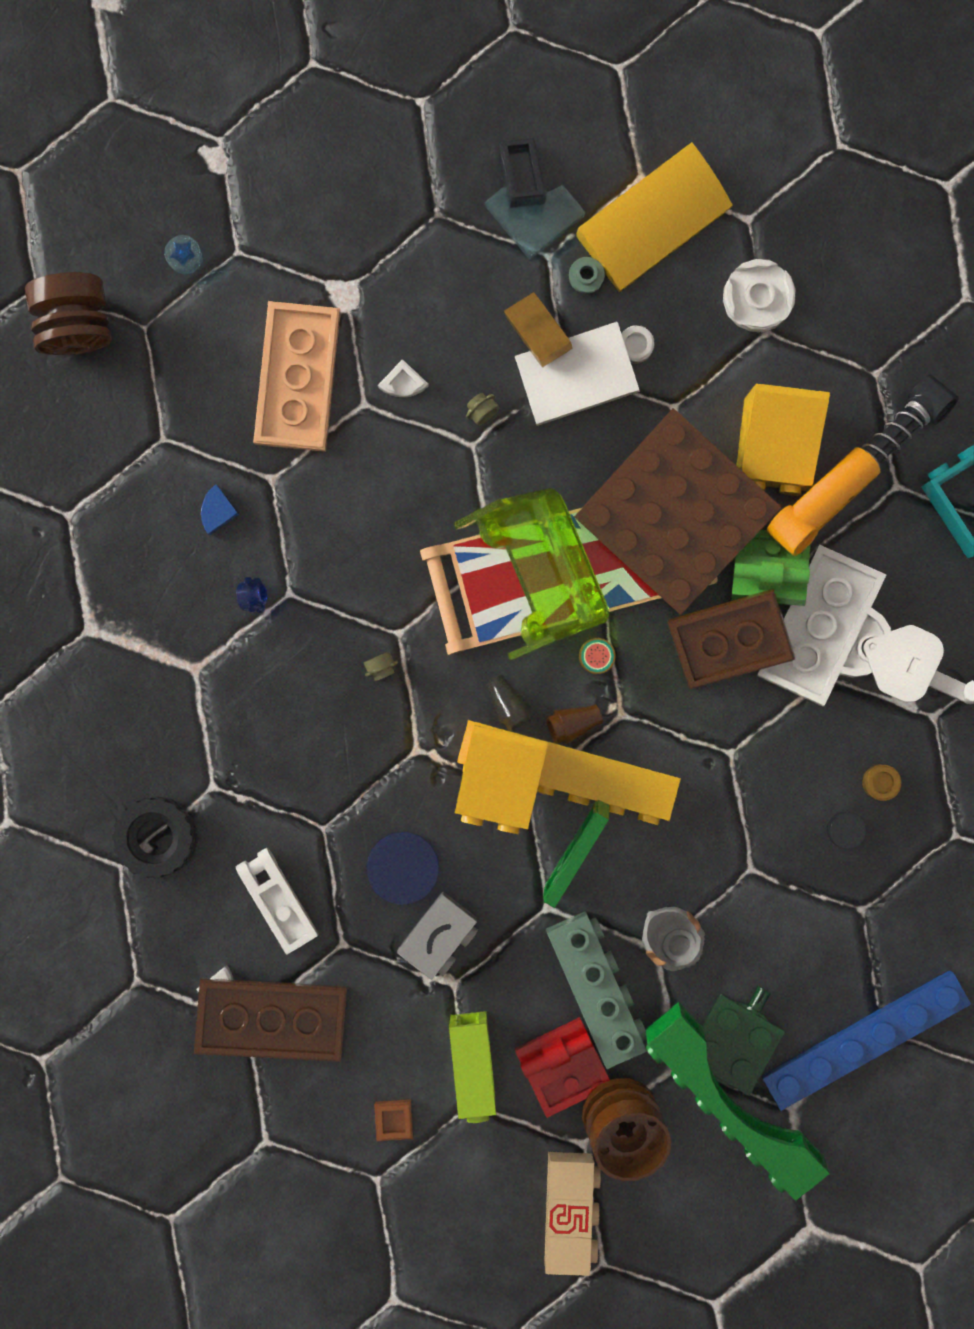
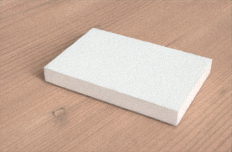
M618 322L568 338L573 349L543 368L531 351L515 356L537 426L639 392Z

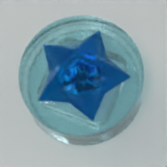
M179 235L167 243L165 258L174 271L188 274L194 272L200 266L202 250L192 237Z

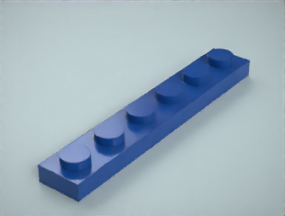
M949 970L761 1075L776 1105L782 1111L968 1007L971 1003L954 972Z

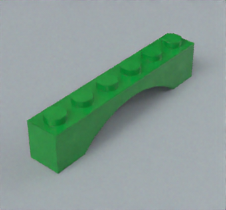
M679 1002L646 1029V1049L651 1057L659 1064L664 1062L672 1070L671 1076L683 1090L689 1088L697 1096L695 1100L705 1114L710 1116L713 1113L721 1122L720 1127L725 1135L733 1142L738 1140L745 1147L744 1152L748 1159L756 1167L762 1165L769 1172L768 1177L779 1192L787 1191L796 1201L830 1174L824 1156L801 1131L781 1128L761 1121L744 1111L729 1098L717 1082L709 1066L703 1027Z

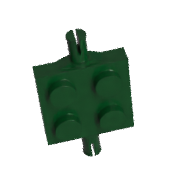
M757 986L748 1005L735 1002L720 993L702 1024L707 1044L708 1063L719 1085L722 1083L733 1086L750 1096L785 1033L783 1029L769 1022L761 1013L771 993L767 990L764 991L760 986Z

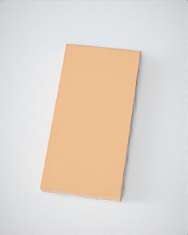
M268 301L253 441L255 445L326 452L340 308Z

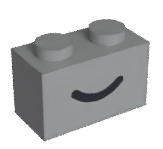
M443 891L398 948L397 954L430 980L437 973L444 976L456 960L452 953L459 944L466 947L478 932V929L474 927L477 923V917Z

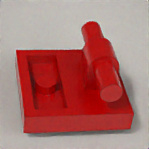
M580 1017L515 1048V1053L521 1063V1069L526 1079L528 1078L546 1118L587 1099L589 1094L600 1084L610 1081Z

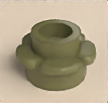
M484 393L476 395L467 404L469 411L466 417L473 420L477 426L489 421L500 409L494 401L496 396L490 394L486 397Z
M390 651L363 662L367 673L364 675L366 677L373 675L375 681L395 673L392 666L398 664V660H393Z

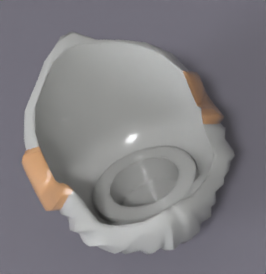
M664 907L655 911H649L642 935V942L646 950L645 954L656 965L663 966V968L669 971L682 970L685 967L690 968L695 966L703 954L705 932L701 928L699 921L689 911L678 907Z

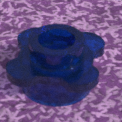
M246 577L244 582L239 583L237 586L238 604L243 611L253 613L257 610L258 613H263L267 603V590L260 578L252 580L251 577Z

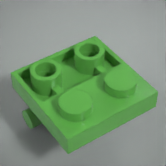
M760 530L735 557L732 600L774 589L779 604L805 606L807 584H809L810 545L799 555L793 556L771 537L767 530Z

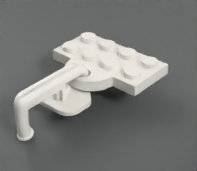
M819 545L809 566L810 577L809 584H807L805 606L790 605L784 618L794 650L795 660L761 669L757 676L822 707L825 706L839 675L854 678L867 676L873 673L880 691L903 702L919 700L924 696L928 687H931L966 704H974V681L965 684L936 671L944 653L943 644L937 636L914 625H908L891 631L885 618L871 608L886 574Z

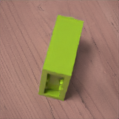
M487 1012L450 1015L449 1033L458 1119L467 1118L468 1123L488 1121L489 1116L496 1115V1098Z

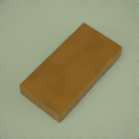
M534 292L504 310L506 318L542 368L573 349L571 341Z

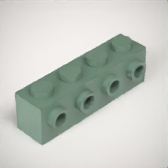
M582 912L546 928L548 937L606 1069L647 1052L643 1043L647 1039L645 1027L640 1018L633 1020L628 1007L634 1005L631 995L625 984L620 987L618 986L613 975L619 971L611 950L604 953L598 941L604 938V934L597 918L589 920L586 912Z

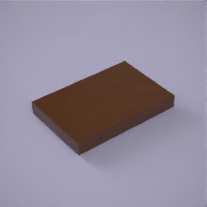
M774 589L668 620L689 689L795 660L794 650Z

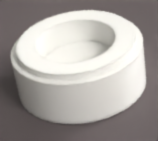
M636 325L626 328L621 334L630 362L635 364L644 362L653 351V335L642 326Z

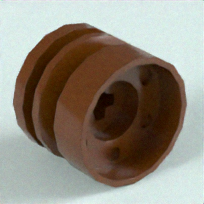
M66 272L45 275L33 279L26 284L25 294L28 312L33 316L39 317L32 321L31 331L35 334L33 339L34 349L38 353L46 355H76L102 349L111 343V331L106 328L109 324V318L105 313L98 312L106 304L103 281L99 276L91 273Z
M619 1078L600 1084L589 1094L583 1105L582 1121L598 1167L606 1175L620 1181H638L652 1175L664 1165L670 1154L671 1137L654 1095L642 1082L630 1078Z

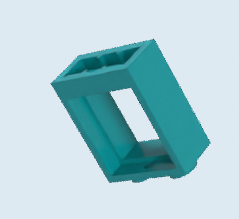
M974 445L958 454L957 456L961 461L951 468L947 463H944L927 475L931 480L921 486L967 559L974 556V538L940 485L974 464Z

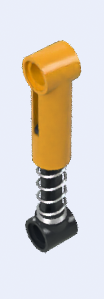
M933 375L925 376L910 392L907 398L908 404H906L904 412H898L894 422L886 423L884 431L874 434L870 444H864L861 448L855 447L793 506L788 505L783 508L767 527V533L793 556L799 555L812 543L819 530L881 473L879 464L883 460L888 461V456L895 449L900 450L901 443L906 439H912L911 434L917 428L923 429V425L931 423L937 425L944 420L957 404L959 396Z

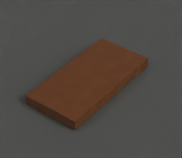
M200 978L194 1054L341 1062L347 987Z

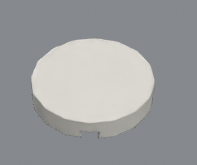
M754 259L742 263L731 273L724 287L723 303L727 315L737 326L747 331L765 332L775 329L787 319L795 304L796 290L792 278L786 270L783 271L782 268L777 266L778 264L771 260Z

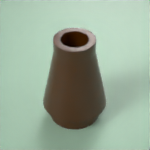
M596 704L586 707L554 710L553 715L546 717L548 730L555 744L561 742L568 744L594 727L603 724L600 709Z

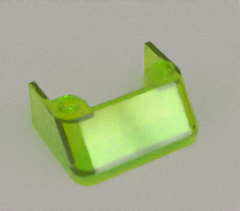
M548 488L499 499L454 522L456 530L478 524L480 536L486 544L495 549L506 548L529 603L532 614L525 616L521 625V635L527 645L507 653L510 660L543 649L603 624L608 620V605L562 496L556 490Z

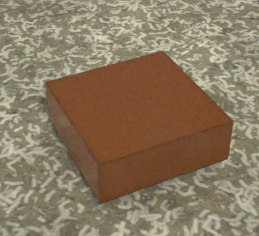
M411 1099L375 1102L377 1141L413 1139Z

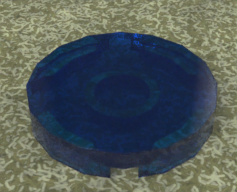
M409 832L391 833L379 840L371 850L367 862L368 880L374 891L385 901L398 905L415 903L426 897L435 886L439 873L438 856L432 845L422 836Z

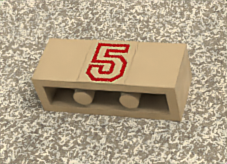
M548 1152L544 1256L546 1274L590 1276L591 1263H597L598 1241L592 1240V1226L599 1225V1203L593 1202V1188L600 1189L601 1170L598 1166L594 1165L592 1154Z

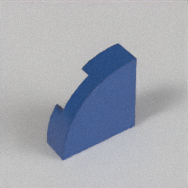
M217 484L206 494L201 508L202 523L208 535L213 534L239 515Z

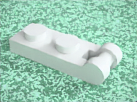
M266 847L257 853L258 857L249 863L243 861L238 864L236 870L287 955L317 937L319 933L279 868L274 855ZM266 870L271 879L260 885L255 875Z

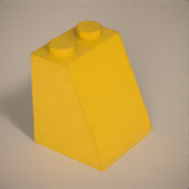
M756 383L744 398L737 467L763 491H765L766 487L780 488V494L799 496L801 491H806L813 486L830 392Z
M474 725L455 809L456 814L462 815L461 822L482 826L484 820L498 823L497 830L513 834H519L520 828L528 830L548 741Z

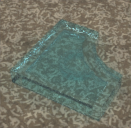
M506 185L485 202V207L529 260L585 216V211L563 185L552 191L545 192V205L510 208Z

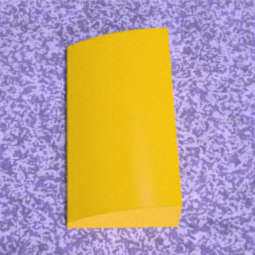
M691 142L581 225L577 230L576 237L591 257L601 263L605 275L615 288L621 292L731 209L733 205L718 178L699 150Z

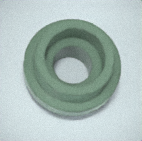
M582 257L571 265L569 282L576 291L585 294L593 293L603 284L604 268L598 260L592 257ZM584 269H589L593 272V277L588 280L583 279L580 272Z

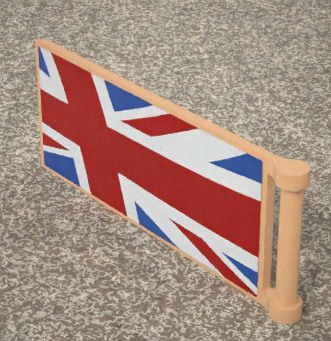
M582 508L420 550L422 560L427 561L448 640V643L445 644L448 655L653 601L662 597L574 518ZM449 554L452 557L473 636L462 639L440 558ZM717 577L709 585L717 583Z

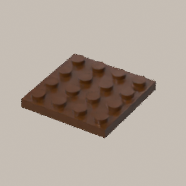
M672 408L574 518L681 615L782 507L681 414Z

